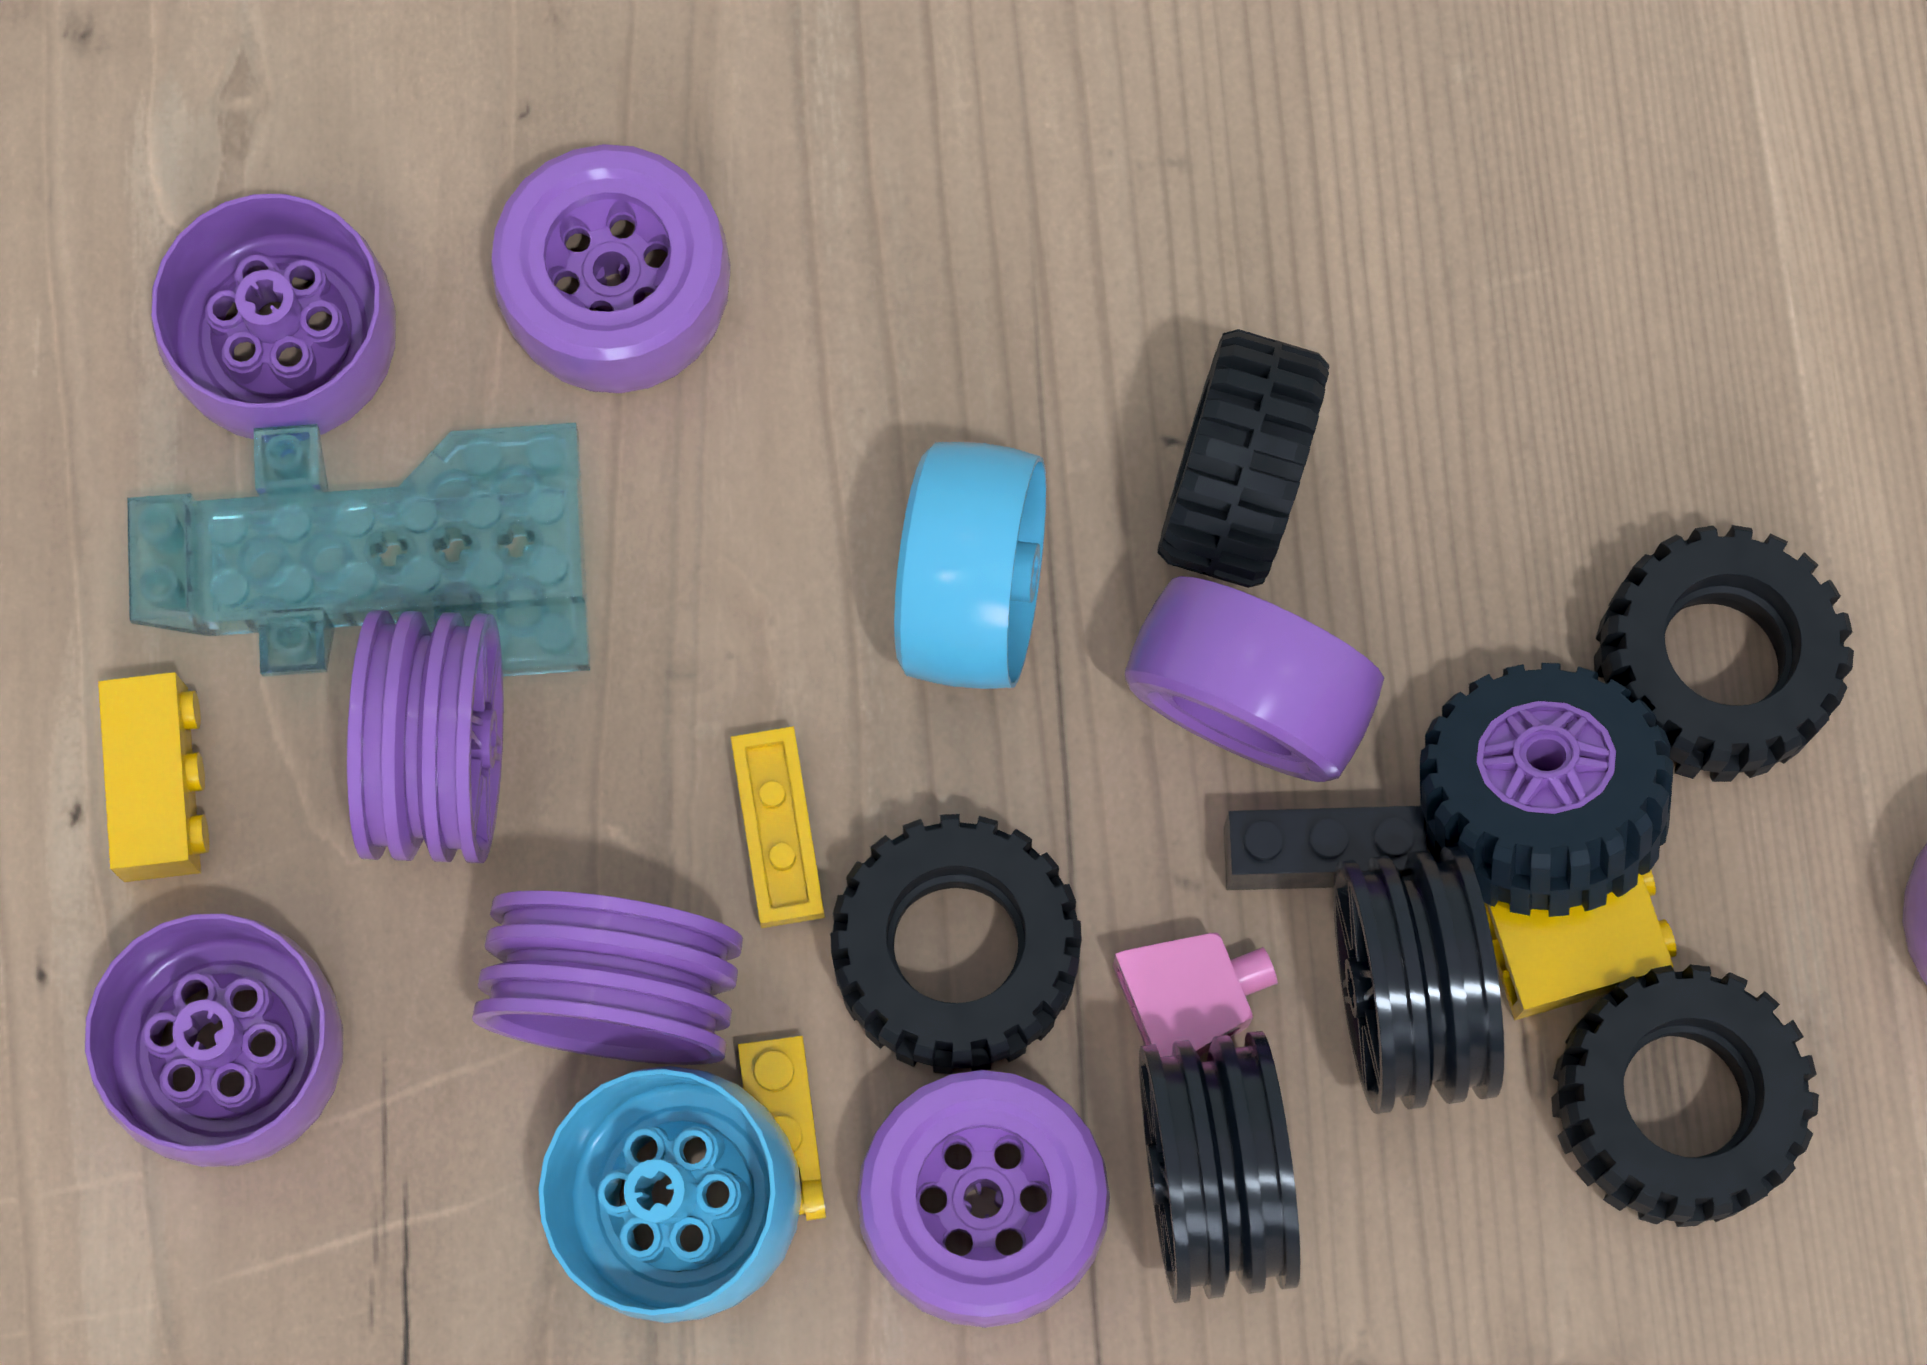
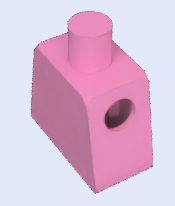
M1209 933L1124 950L1115 954L1113 968L1144 1045L1155 1044L1160 1057L1172 1056L1173 1043L1184 1040L1190 1041L1200 1057L1209 1051L1215 1036L1229 1035L1233 1037L1250 1025L1253 1019L1246 996L1278 983L1273 964L1263 947L1230 960L1219 933Z

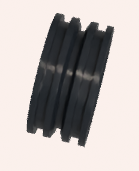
M1461 846L1444 847L1439 854L1438 862H1435L1433 856L1427 850L1410 852L1402 876L1387 855L1371 857L1366 872L1361 871L1355 860L1338 862L1334 874L1333 902L1339 974L1354 1059L1362 1089L1371 1110L1375 1114L1391 1112L1397 1097H1400L1407 1109L1423 1108L1427 1103L1432 1083L1443 1100L1448 1104L1465 1101L1470 1087H1472L1479 1099L1496 1098L1500 1094L1504 1075V1030L1501 996L1487 913L1474 868L1466 851Z
M1263 1031L1247 1032L1244 1047L1236 1048L1229 1035L1215 1036L1212 1040L1206 1062H1201L1198 1053L1189 1040L1174 1042L1172 1056L1160 1057L1155 1044L1140 1046V1093L1149 1179L1161 1254L1173 1302H1189L1191 1287L1203 1286L1208 1299L1223 1297L1229 1281V1274L1233 1271L1236 1272L1239 1281L1249 1294L1263 1292L1266 1278L1276 1277L1281 1289L1297 1288L1300 1280L1301 1259L1293 1164L1281 1090L1274 1059L1265 1033Z

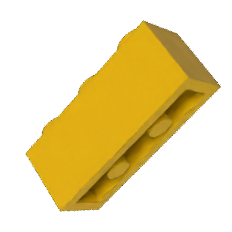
M176 672L98 681L110 869L123 882L201 873L200 854L209 852L210 841L205 815H197L195 791H203L205 789V772L200 752L193 753L191 729H199L201 725L200 706L196 691H188L187 686Z

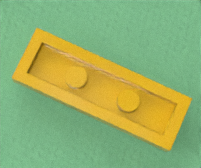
M794 726L731 736L761 928L825 918Z

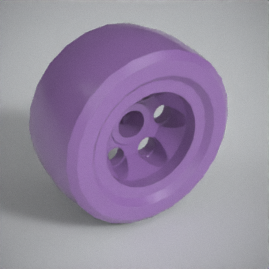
M606 144L569 151L545 162L521 182L505 203L495 228L491 268L497 304L514 339L532 360L564 383L593 392L625 393L648 389L678 375L698 359L715 336L728 302L730 282V258L725 233L706 193L686 171L661 155L634 146ZM620 220L630 221L635 226L631 236L621 239L612 235L611 228ZM574 234H584L590 239L588 248L582 252L569 250L566 247V243L569 237ZM661 249L668 253L660 268L650 267L645 262L647 254L652 250ZM612 274H620L623 283L617 286H607L606 277ZM563 277H573L579 281L580 286L575 293L568 294L556 287L557 282ZM645 292H651V293H652V294H650L647 298L644 299V297H645Z
M253 194L226 201L197 217L176 237L161 260L152 289L151 314L152 327L159 355L183 396L211 422L233 434L262 442H296L325 434L357 414L373 398L387 376L396 340V310L387 275L367 241L342 217L312 200L287 194ZM295 277L310 281L313 285L308 289L298 290L292 286V280ZM235 303L238 310L237 315L231 320H225L227 312ZM268 303H281L278 309L271 305L270 308L273 313L269 315H261L259 313V310ZM324 311L332 317L330 326L324 330L316 331L309 327L308 322L311 316L317 312ZM243 342L254 344L256 351L252 358L242 362L234 360L235 346ZM295 347L302 351V358L299 363L290 367L279 363V356L286 348Z
M1185 576L1172 578L1155 601L1141 626L1125 670V680L1135 696L1168 720L1242 758L1280 773L1314 782L1330 781L1341 776L1367 731L1384 681V676L1379 668L1367 657L1311 622L1240 590L1216 582Z
M193 914L161 923L137 937L110 963L94 990L86 1017L85 1053L93 1086L109 1115L136 1142L165 1158L200 1167L240 1166L270 1157L292 1144L320 1117L335 1091L342 1067L344 1030L332 988L318 964L294 940L260 921L230 914ZM208 988L209 995L206 1000H198L188 1005L186 1004L185 1000L202 989ZM255 990L258 1000L251 1010L240 1012L234 1008L233 998L236 992ZM168 1022L174 1023L172 1032L174 1042L169 1046L161 1047V1039L166 1024ZM211 1022L214 1025L222 1022L223 1029L214 1034L215 1046L206 1049L202 1043L197 1041L198 1033L202 1027ZM269 1032L275 1037L276 1045L274 1050L267 1056L259 1057L254 1055L251 1049L253 1038L259 1033ZM181 1067L192 1068L195 1072L193 1086L187 1091H176L173 1085V1073ZM230 1072L241 1073L245 1083L242 1091L232 1097L223 1095L220 1090L222 1078Z
M987 1070L948 1075L920 1087L898 1104L872 1138L861 1165L857 1194L861 1234L873 1263L892 1288L924 1313L952 1324L982 1328L1019 1323L1048 1310L1071 1292L1096 1259L1107 1231L1110 1204L1105 1161L1091 1130L1072 1106L1041 1084L1016 1074ZM1008 1143L1015 1145L1020 1150L1021 1161L1015 1168L1004 1169L995 1162V1150L1000 1145ZM956 1144L966 1146L972 1156L970 1164L960 1170L950 1168L944 1158L946 1150ZM1034 1186L1041 1188L1045 1192L1047 1203L1041 1211L1030 1212L1021 1206L1020 1195L1026 1188ZM933 1187L941 1189L947 1197L946 1207L941 1212L934 1214L926 1212L920 1204L921 1194L926 1189ZM981 1187H987L996 1192L994 1204L1000 1210L992 1217L986 1214L985 1218L981 1219L971 1214L972 1205L965 1198L974 1189L978 1195H981ZM960 1230L966 1232L971 1237L973 1245L967 1255L959 1256L946 1249V1238L951 1232ZM1006 1230L1017 1232L1023 1242L1022 1249L1009 1256L1002 1255L997 1250L995 1244L996 1237Z

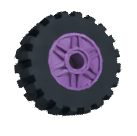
M1541 663V669L1525 670L1524 664L1503 669L1502 677L1493 679L1488 674L1470 683L1467 696L1462 692H1458L1442 706V716L1432 720L1425 734V748L1421 750L1420 806L1425 817L1427 847L1434 860L1438 862L1439 854L1444 847L1461 846L1472 863L1484 903L1495 907L1497 902L1501 901L1510 904V912L1530 916L1531 909L1548 910L1549 917L1569 915V908L1582 905L1584 911H1590L1606 905L1607 894L1611 892L1616 897L1623 896L1637 885L1638 873L1644 875L1653 868L1659 859L1660 846L1666 843L1669 829L1673 761L1670 760L1671 746L1665 730L1658 725L1656 726V715L1643 701L1639 699L1634 703L1629 701L1631 691L1613 679L1608 684H1605L1598 680L1597 672L1579 666L1575 673L1561 670L1560 663Z

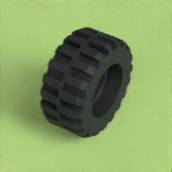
M1240 329L1222 334L1196 410L1161 532L1157 553L1167 564L1247 588L1261 585L1265 582L1271 570L1272 562L1275 560L1298 492L1325 395L1329 364L1319 353Z
M1714 525L1695 528L1685 541L1681 536L1674 535L1661 542L1654 554H1645L1632 567L1608 604L1609 607L1600 621L1596 639L1600 642V647L1594 655V671L1598 673V677H1604L1605 684H1608L1613 679L1631 691L1629 701L1632 703L1638 699L1643 701L1656 715V726L1658 725L1665 730L1671 746L1670 759L1677 762L1675 774L1694 779L1699 771L1703 770L1710 771L1712 782H1731L1740 772H1745L1749 778L1768 773L1776 763L1781 762L1785 764L1798 754L1830 720L1829 716L1840 705L1848 688L1843 679L1853 668L1854 650L1850 647H1844V642L1853 631L1849 615L1844 612L1836 614L1833 609V605L1841 595L1831 580H1827L1822 584L1817 581L1812 573L1818 567V564L1805 552L1796 560L1783 551L1788 541L1771 533L1764 543L1752 539V528L1732 525L1726 536H1718ZM1700 604H1717L1738 610L1754 620L1767 634L1777 657L1778 679L1772 691L1757 703L1725 705L1708 700L1690 689L1672 667L1665 644L1667 627L1680 610Z
M960 814L940 815V823L924 826L922 820L918 819L903 825V834L891 840L885 835L870 847L871 856L864 863L857 861L846 877L847 887L843 895L837 896L833 910V932L830 933L831 954L837 986L841 990L844 1004L853 1020L859 1021L865 1029L866 1036L880 1049L886 1046L896 1053L897 1060L912 1067H915L917 1062L933 1066L934 1073L952 1074L953 1068H971V1071L991 1070V1063L1004 1058L1011 1062L1025 1054L1028 1045L1036 1039L1041 1041L1054 1027L1055 1019L1061 1010H1065L1069 1002L1078 973L1082 942L1081 921L1077 920L1075 911L1076 899L1070 884H1063L1058 875L1059 866L1047 852L1042 855L1037 853L1032 848V839L1024 833L1015 829L1011 835L998 830L997 820L979 816L977 824L960 822ZM943 889H969L991 897L1005 908L1016 929L1018 953L1011 973L993 993L974 1001L949 1003L938 1001L919 993L905 979L896 961L894 939L896 929L903 914L918 899Z
M1690 964L1682 972H1674L1671 965L1654 968L1643 977L1636 979L1632 976L1616 985L1606 996L1600 998L1586 1015L1574 1026L1565 1041L1567 1046L1564 1053L1557 1059L1553 1079L1558 1081V1089L1551 1097L1553 1117L1561 1118L1563 1131L1558 1135V1139L1564 1153L1567 1154L1573 1151L1581 1167L1575 1171L1587 1186L1594 1182L1607 1193L1603 1200L1617 1210L1621 1211L1627 1206L1638 1211L1639 1220L1653 1224H1659L1664 1220L1675 1221L1677 1227L1697 1226L1709 1220L1717 1222L1739 1213L1768 1196L1771 1190L1782 1184L1796 1169L1793 1164L1796 1158L1806 1152L1813 1133L1807 1128L1808 1121L1818 1114L1819 1094L1809 1092L1808 1080L1817 1075L1812 1055L1801 1057L1795 1043L1804 1036L1794 1020L1783 1025L1773 1013L1780 1004L1765 991L1757 998L1745 991L1748 980L1731 972L1722 979L1711 976L1709 966ZM1667 1036L1687 1038L1710 1048L1729 1067L1738 1084L1742 1111L1739 1127L1722 1148L1699 1157H1683L1660 1148L1650 1141L1637 1127L1626 1104L1624 1076L1632 1058L1646 1044Z

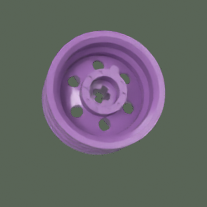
M371 610L366 615L359 634L354 659L347 736L349 815L354 845L361 859L378 860L383 855L386 847H388L394 860L411 861L424 840L434 862H451L456 855L457 849L462 850L467 863H484L486 861L493 840L498 810L504 722L502 652L497 622L492 614H475L470 626H465L460 613L444 612L438 619L432 633L423 614L419 611H404L400 615L397 624H394L393 618L387 610Z
M515 891L503 893L493 898L490 915L502 926L488 930L485 949L503 963L486 967L480 971L478 988L490 997L475 1003L472 1016L475 1024L488 1031L515 1040L562 1051L618 1060L656 1064L702 1065L717 1063L725 1059L727 1042L716 1035L715 1031L724 1030L730 1026L732 1009L713 995L730 991L736 987L738 970L734 965L727 962V960L735 959L741 954L743 937L736 930L712 919L686 911L604 895L564 891Z

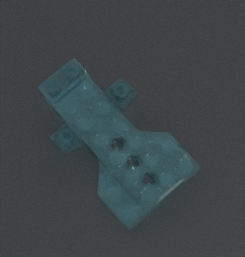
M576 423L451 431L399 487L329 492L320 430L317 424L254 428L255 489L260 497L196 501L193 495L188 493L127 498L130 622L136 625L204 636L259 633L260 674L262 677L327 672L335 627L362 626L366 615L371 610L389 611L394 623H397L404 611H419L423 614L431 633L444 612L460 613L465 626H470L475 614H492L496 619L499 630L503 677L590 671L579 431ZM518 536H526L528 542L535 541L534 544L524 546L523 556L517 558L512 557L509 548H504L505 545L512 544L513 538ZM462 540L465 547L471 546V549L460 551L459 561L449 562L446 553L442 552V550L450 547L451 542ZM391 545H399L402 551L407 550V553L397 555L396 565L386 566L382 557H379Z

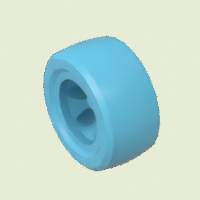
M935 442L922 455L914 475L905 513L895 591L894 636L896 657L906 676L953 687L997 689L1014 688L1025 663L1030 642L1042 565L1046 517V470L1042 457L1015 448L975 442Z
M673 1066L635 1070L601 1084L576 1103L557 1127L547 1149L538 1189L541 1223L551 1251L567 1275L598 1303L629 1317L662 1323L707 1318L738 1305L762 1287L786 1256L797 1230L802 1199L799 1167L788 1137L769 1110L742 1087L708 1071ZM700 1137L705 1142L707 1151L705 1157L700 1162L691 1164L685 1159L683 1149L687 1141ZM654 1139L658 1148L656 1157L652 1160L640 1162L636 1157L638 1151ZM667 1175L672 1181L671 1184L666 1186V1189L674 1191L672 1200L668 1205L662 1203L654 1204L652 1200L654 1185L658 1180L661 1181ZM623 1179L626 1180L624 1185L626 1204L620 1206V1190ZM722 1181L729 1189L728 1202L722 1207L713 1208L707 1202V1189L713 1182ZM640 1224H648L654 1233L653 1243L647 1250L642 1249L634 1238L633 1230ZM694 1224L701 1229L703 1241L696 1251L688 1252L681 1246L680 1236L687 1226Z

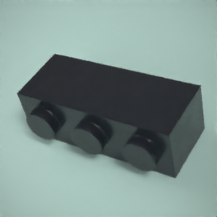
M1421 806L1229 811L1224 825L1226 890L1334 888V874L1338 862L1355 860L1361 871L1366 872L1371 857L1385 855L1390 857L1402 876L1409 853L1427 850L1426 825Z

